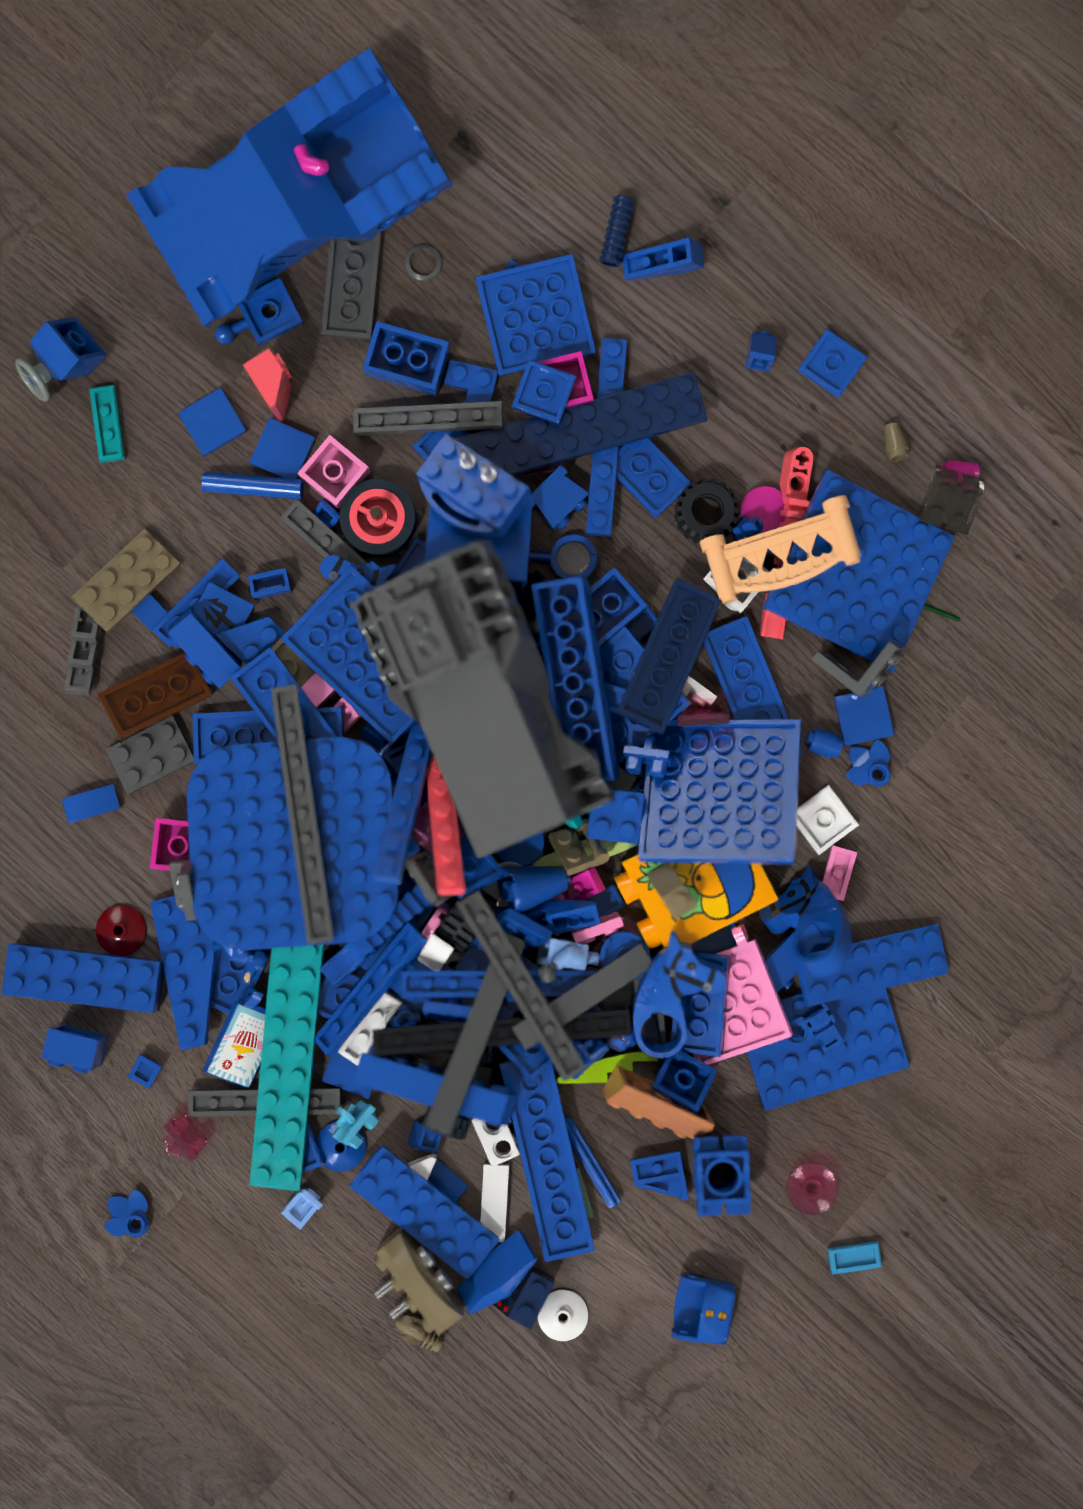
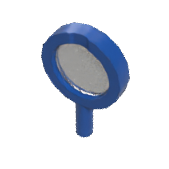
M573 534L559 539L552 547L551 552L530 551L529 561L550 562L554 573L563 580L582 576L589 577L595 570L597 554L592 542L584 536Z

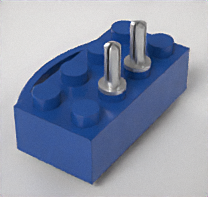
M448 434L443 436L416 473L421 489L434 511L451 526L479 537L503 538L533 497L528 486ZM433 494L439 495L449 507L459 514L477 520L480 524L473 526L451 517L436 504L432 498Z

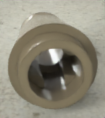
M890 423L884 426L885 456L889 458L890 462H898L908 458L910 448L899 423Z

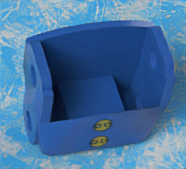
M680 1273V1283L674 1304V1328H671V1336L679 1340L726 1344L730 1334L736 1297V1284L704 1275Z

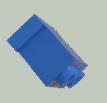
M561 465L532 493V511L536 508L553 532L557 528L562 530L571 521L569 516L575 510L579 513L588 504L586 499L589 497L587 491L567 478L568 472Z

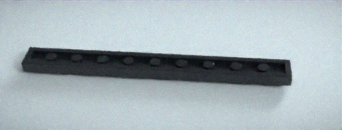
M629 1009L582 1013L562 1026L571 1041L631 1036ZM526 1018L495 1020L484 1048L522 1045L511 1028ZM466 1022L373 1029L374 1057L455 1050Z

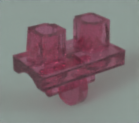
M187 1114L176 1119L172 1118L163 1125L169 1135L162 1139L168 1146L163 1153L166 1156L172 1152L177 1159L185 1154L190 1162H192L201 1154L200 1151L207 1145L208 1141L200 1132L191 1140L184 1131L193 1125L192 1120Z

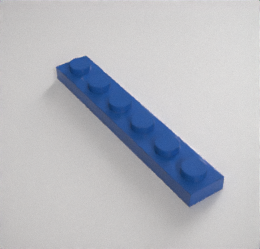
M408 922L315 1036L314 1041L327 1056L333 1057L398 978L401 971L407 967L428 941L414 924Z

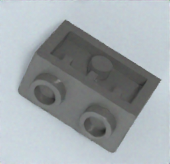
M428 851L411 855L406 859L405 865L408 868L409 874L415 879L423 895L431 904L434 903L435 906H440L452 896L437 894L434 860Z
M190 860L172 861L169 864V870L177 907L185 911L187 921L196 920L193 911L192 865H190Z

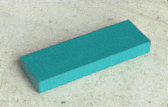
M108 385L89 388L99 462L106 463L126 460L115 386Z

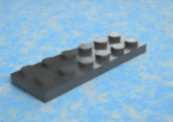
M382 231L369 241L330 240L321 329L322 336L371 341Z

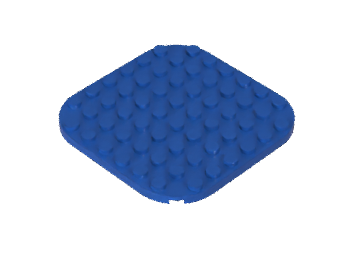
M346 737L306 740L335 941L310 945L307 944L279 742L225 746L207 755L197 765L191 775L187 789L190 865H192L191 886L193 891V911L196 920L209 938L224 947L236 950L353 943L372 937L391 919L398 902L399 885L398 883L375 881L373 874L393 799L392 780L384 760L369 745Z

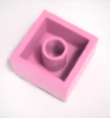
M329 435L297 474L305 483L340 510L341 504L348 492L357 484L363 482L371 471L365 463Z

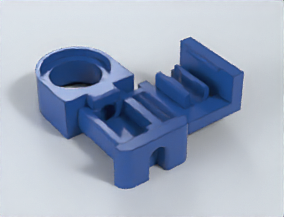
M824 1003L821 1004L822 1008L807 1018L803 1019L801 1016L790 1023V1027L799 1025L804 1029L802 1039L794 1040L791 1037L787 1038L792 1044H801L813 1037L812 1032H814L816 1035L815 1039L819 1038L823 1044L821 1047L823 1053L830 1051L844 1042L836 1027L834 1025L831 1026L829 1023L831 1021L834 1024L835 1018Z

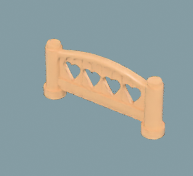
M838 496L823 502L822 506L825 514L726 544L724 535H714L701 540L702 553L707 555L716 590L722 603L727 604L736 601V595L740 592L770 591L801 583L819 575L840 561L845 562L846 566L859 563L861 561V553L847 510L850 507L847 496ZM817 534L833 546L831 553H822L819 557L812 555ZM792 542L808 553L806 561L801 562L798 560L794 565L788 564L787 558ZM768 549L783 561L784 564L781 569L773 568L771 572L763 571L762 567ZM743 557L759 569L757 576H748L745 580L738 578Z

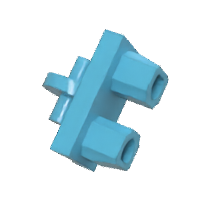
M359 1100L355 1106L351 1103L346 1110L338 1107L336 1112L340 1115V1118L335 1123L338 1128L332 1134V1137L345 1145L357 1149L364 1139L358 1133L361 1127L365 1126L371 1130L379 1122L374 1113L376 1109L362 1100Z

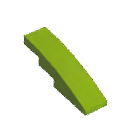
M630 1050L606 1055L593 1063L575 1080L570 1078L564 1082L559 1074L556 1076L557 1084L607 1083V1072H613L616 1065L633 1072V1062L658 1061V1058L650 1056L641 1050Z

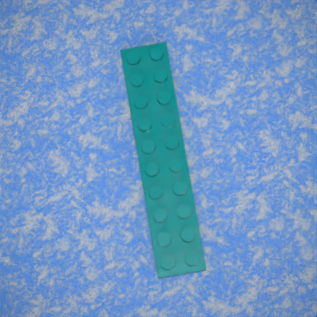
M324 945L271 949L249 1186L300 1191L302 1187L315 1050L314 1039L317 1029L322 972L319 968L323 966Z

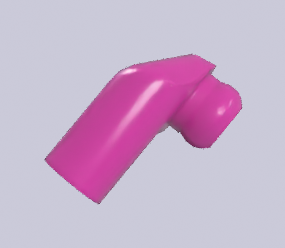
M303 144L294 148L300 167L305 173L320 176L328 172V162L324 159L320 160L310 157L306 145Z

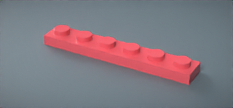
M431 756L426 786L437 894H464L465 887L456 806L434 756Z

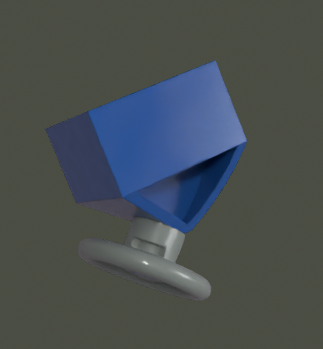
M76 317L46 321L30 340V344L39 361L37 365L33 367L23 358H18L15 365L20 377L29 390L39 400L47 402L50 399V393L46 386L47 382L52 380V378L65 380L90 375L107 354Z

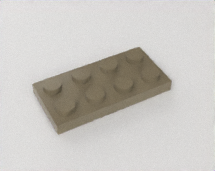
M144 529L71 597L109 634L181 565Z

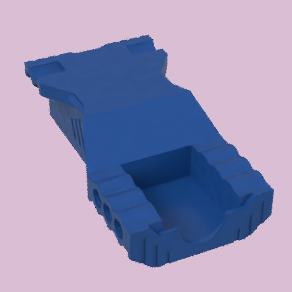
M370 48L357 57L345 62L336 71L324 76L315 85L303 90L297 97L244 133L235 150L208 168L167 167L159 172L155 180L148 185L135 188L126 194L131 204L134 205L136 213L141 217L142 223L147 227L152 240L168 263L181 289L186 293L185 296L188 301L192 303V307L199 315L198 318L203 326L209 328L212 326V322L225 315H229L241 303L249 302L256 288L330 240L369 241L379 232L391 227L397 220L411 214L419 206L431 201L440 192L453 186L428 140L398 93L395 85L391 82L392 80ZM299 145H306L310 157L320 160L324 159L328 162V172L320 176L305 173L300 167L294 148Z

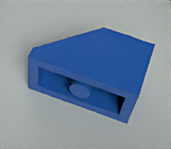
M766 331L752 333L749 340L745 368L769 372L775 360L777 337L771 336V333Z

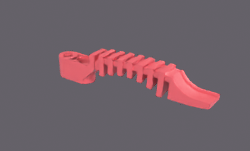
M806 447L791 448L784 455L780 477L784 509L780 510V517H785V522H780L779 528L802 521L807 510L806 508H808L810 501H807V494L813 465V454ZM796 455L801 458V462L796 460ZM793 477L798 481V486L795 490L791 487ZM774 558L773 564L778 565L777 569H780L783 561L780 558ZM763 609L760 636L783 640L786 620Z

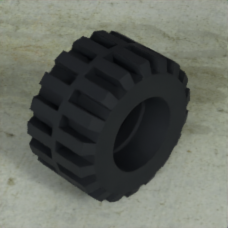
M706 478L700 479L699 482L694 481L682 491L675 506L674 517L678 523L677 528L684 533L683 536L686 539L689 537L693 543L697 544V542L710 536L724 535L726 538L731 533L738 520L737 497L734 498V491L731 488L727 489L724 482L720 484L716 482L717 479L711 478L710 481H706ZM710 499L716 502L721 509L720 520L714 525H703L697 522L692 514V507L696 501Z
M479 890L493 913L497 906V900L484 890ZM458 897L438 926L436 935L458 951L463 952L470 946L476 936L456 903L461 901Z

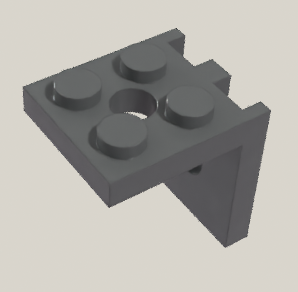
M889 642L862 678L827 651H817L812 660L861 697L868 696L874 688L880 687L889 676L886 672L890 667H896L903 659L904 654H902V651L905 647L898 642Z

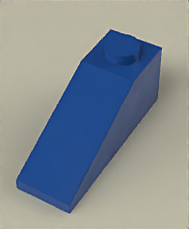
M691 238L677 240L622 256L625 280L682 274L704 268L702 243Z

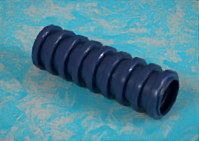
M618 195L613 198L614 204L611 207L613 211L610 212L611 219L608 220L610 226L606 228L608 233L605 234L604 239L606 241L603 242L604 248L601 249L603 256L599 258L603 265L609 267L621 265L619 259L623 256L621 252L624 251L625 247L623 244L626 243L625 237L628 235L626 229L630 227L628 222L631 221L632 217L630 214L633 213L632 207L635 205V201L632 198L624 195Z

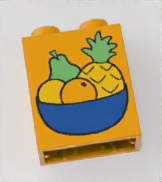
M638 854L621 862L625 872L614 877L626 904L628 905L639 899L648 916L636 924L649 950L662 945L663 949L667 947L672 930L675 931L679 942L691 944L778 900L761 864L669 863L697 905L696 908L674 920L646 876L664 865L665 862H639Z

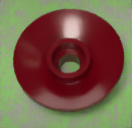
M127 905L112 906L100 915L96 924V937L99 944L107 952L114 955H127L136 951L142 945L146 937V923L143 916L133 907ZM117 926H121L123 928V933L121 935H117L115 933V928Z

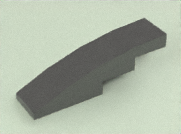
M78 604L70 634L72 641L67 659L69 667L64 691L70 694L90 696L102 627Z

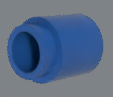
M815 727L814 731L809 730L804 744L808 745L807 751L830 759L831 757L838 758L844 740L840 739L837 734Z

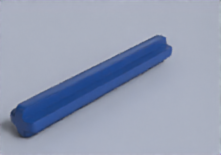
M566 1117L565 1122L573 1150L609 1208L617 1206L621 1202L619 1195L572 1117Z

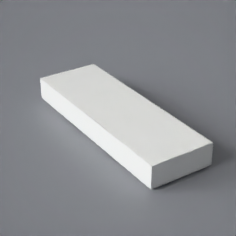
M386 991L341 1046L338 1053L358 1065L361 1052L368 1053L373 1046V1029H384L402 1004V1001Z
M484 1163L480 1222L500 1238L499 1242L505 1241L509 1165L498 1164L492 1167L491 1164Z

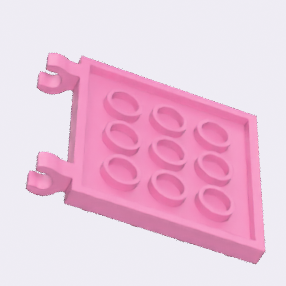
M744 924L736 926L731 930L737 946L715 953L729 955L723 1048L721 1057L693 1054L694 1058L706 1065L793 1035L756 939L748 940Z

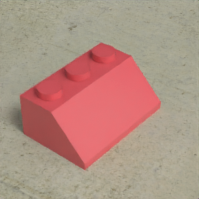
M267 349L243 364L278 421L283 422L292 389L289 382L292 376L278 353L273 355L270 349Z

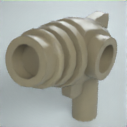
M404 1316L403 1318H398L395 1322L397 1329L403 1333L402 1339L410 1344L415 1345L416 1342H420L419 1347L429 1348V1351L433 1350L436 1353L443 1344L444 1338L436 1335L435 1331L429 1334L422 1326L419 1318Z

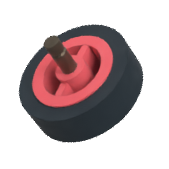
M384 479L363 481L348 492L341 504L339 514L341 529L349 543L365 555L385 557L395 554L409 543L416 528L414 505L406 491L394 482Z

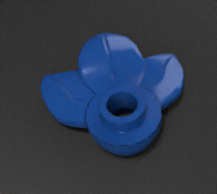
M876 740L870 750L862 747H851L849 749V759L854 768H851L846 773V777L856 785L869 783L872 786L880 787L890 780L891 772L887 766L890 754L883 742ZM876 769L882 773L880 779H876L873 776V772Z
M134 1189L128 1199L122 1196L108 1198V1209L112 1218L103 1227L111 1235L119 1237L128 1234L132 1237H140L148 1231L149 1219L146 1215L148 1202L141 1191ZM133 1220H139L141 1227H134Z

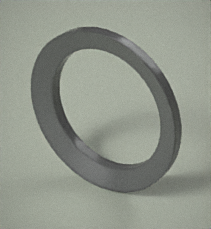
M429 245L415 246L406 256V270L416 280H431L441 269V257L437 250ZM421 249L431 251L437 260L434 271L428 275L416 274L410 267V258L414 252Z

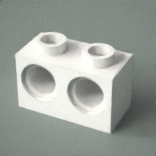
M472 1118L471 1121L492 1167L520 1155L516 1133H512L509 1125L490 1129L487 1127L486 1122ZM501 1140L509 1142L511 1148L503 1153L498 1151L496 1144Z

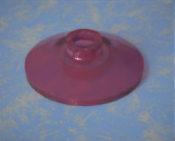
M806 1163L797 1167L789 1176L786 1187L787 1196L791 1204L800 1212L812 1215L829 1209L836 1199L838 1189L836 1179L831 1171L817 1163ZM814 1183L815 1189L811 1192L807 1191V1184Z

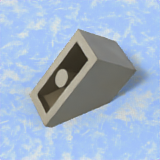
M665 863L646 875L674 920L697 907L690 893L669 863Z

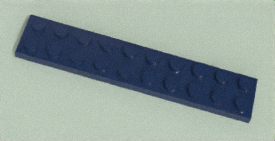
M691 372L565 408L559 425L534 416L503 425L501 429H488L456 438V440L509 475L515 476L708 421L695 372Z

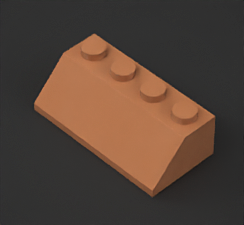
M616 1065L603 1089L606 1102L616 1109L622 1107L629 1110V1113L634 1117L649 1119L656 1127L661 1129L667 1127L673 1130L677 1136L684 1139L687 1137L693 1139L694 1136H703L715 1126L705 1104H701L696 1114L651 1089L652 1080L619 1065Z

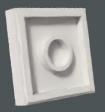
M830 785L824 787L797 808V828L817 855L823 853L859 826Z

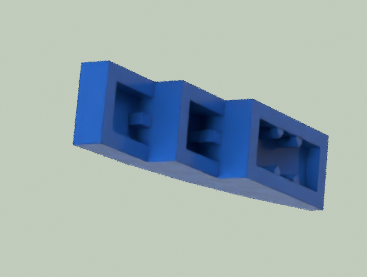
M545 901L522 913L525 917L552 931L551 935L601 924L595 901ZM506 907L495 908L494 916L505 911L504 908Z

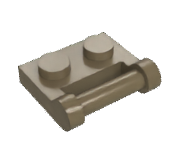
M588 818L584 819V823L578 829L568 827L549 834V841L567 876L604 864L610 858L607 850L602 848L598 839L587 838ZM584 835L594 852L592 855H587L578 838L579 836Z

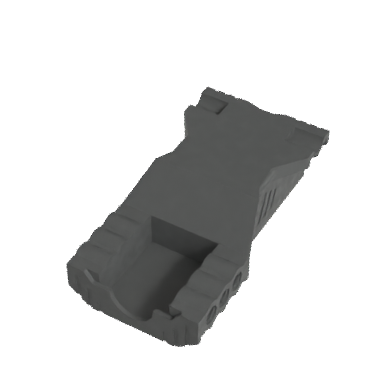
M491 540L477 541L466 545L467 547L444 554L439 559H434L375 588L374 591L363 594L364 596L358 597L356 601L349 604L350 608L355 611L359 629L366 637L368 650L377 663L378 674L387 686L389 699L411 718L420 722L477 858L616 800L611 787L605 783L601 775V763L596 752L564 733L549 700V677L526 624L523 611L517 603L513 587L505 575L503 564L496 554Z

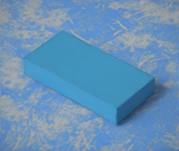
M877 1240L827 1248L832 1275L882 1267Z

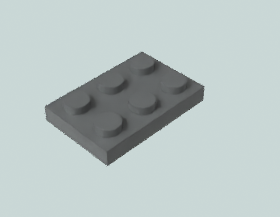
M174 716L125 739L123 743L119 742L106 749L128 795L194 762V755Z

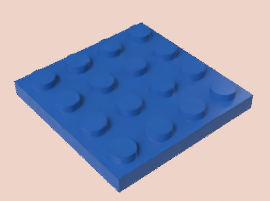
M573 254L475 277L499 377L525 371L529 359L540 362L580 351L582 356L596 353Z
M624 626L599 648L604 682L627 688L644 649V645L628 626ZM683 692L680 694L669 722L691 704ZM609 711L617 763L619 765L626 759L623 753L625 745L640 747L645 743L647 735H655L656 732Z

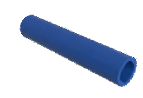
M204 472L201 481L202 491L210 493L301 500L304 494L303 479Z

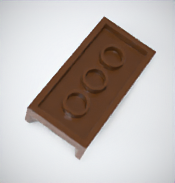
M186 652L97 694V700L106 711L119 736L118 740L120 743L125 742V738L212 697V693L197 665L193 667L185 658Z

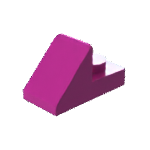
M592 867L571 877V883L568 885L567 891L562 894L565 900L583 901L606 889L595 867Z

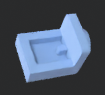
M309 1188L307 1191L301 1189L296 1192L280 1213L298 1229H302L315 1211L323 1205L318 1201L320 1196Z

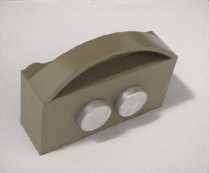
M401 1227L380 1242L376 1251L377 1257L374 1258V1261L382 1272L388 1268L392 1278L374 1291V1295L380 1299L393 1288L397 1292L404 1289L407 1293V1299L389 1312L392 1319H396L407 1309H410L413 1313L419 1310L422 1313L423 1319L421 1324L429 1334L435 1331L439 1336L463 1317L465 1304L452 1289L454 1285L449 1276L442 1269H437L433 1255L424 1245L420 1246L415 1238Z

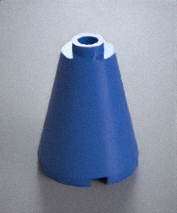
M561 866L501 867L504 871V876L497 880L501 901L506 900L509 906L504 909L511 908L520 914L567 891L568 885L571 883L570 876H567Z

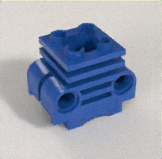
M745 1134L722 1135L721 1143H718L717 1135L694 1136L692 1144L693 1175L698 1216L722 1215L721 1204H725L727 1215H751L747 1136ZM719 1162H728L734 1167L733 1174L728 1181L717 1184L708 1180V1173L713 1165Z

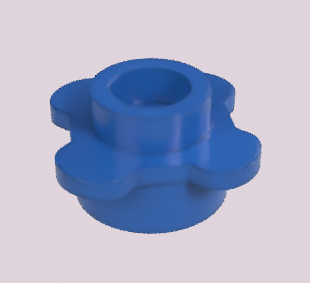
M401 1005L399 1012L391 1018L390 1023L393 1027H410L419 1023L421 1017L418 1013H413L409 1010L408 1005ZM403 1018H408V1021L404 1022Z

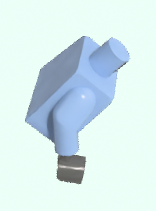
M550 939L538 946L536 965L540 967L539 975L541 981L550 982L556 979L555 969L584 971L586 966L596 968L599 962V953L588 951L589 947L586 944Z

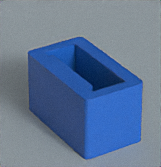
M285 568L248 576L251 595L255 600L293 592L289 572Z

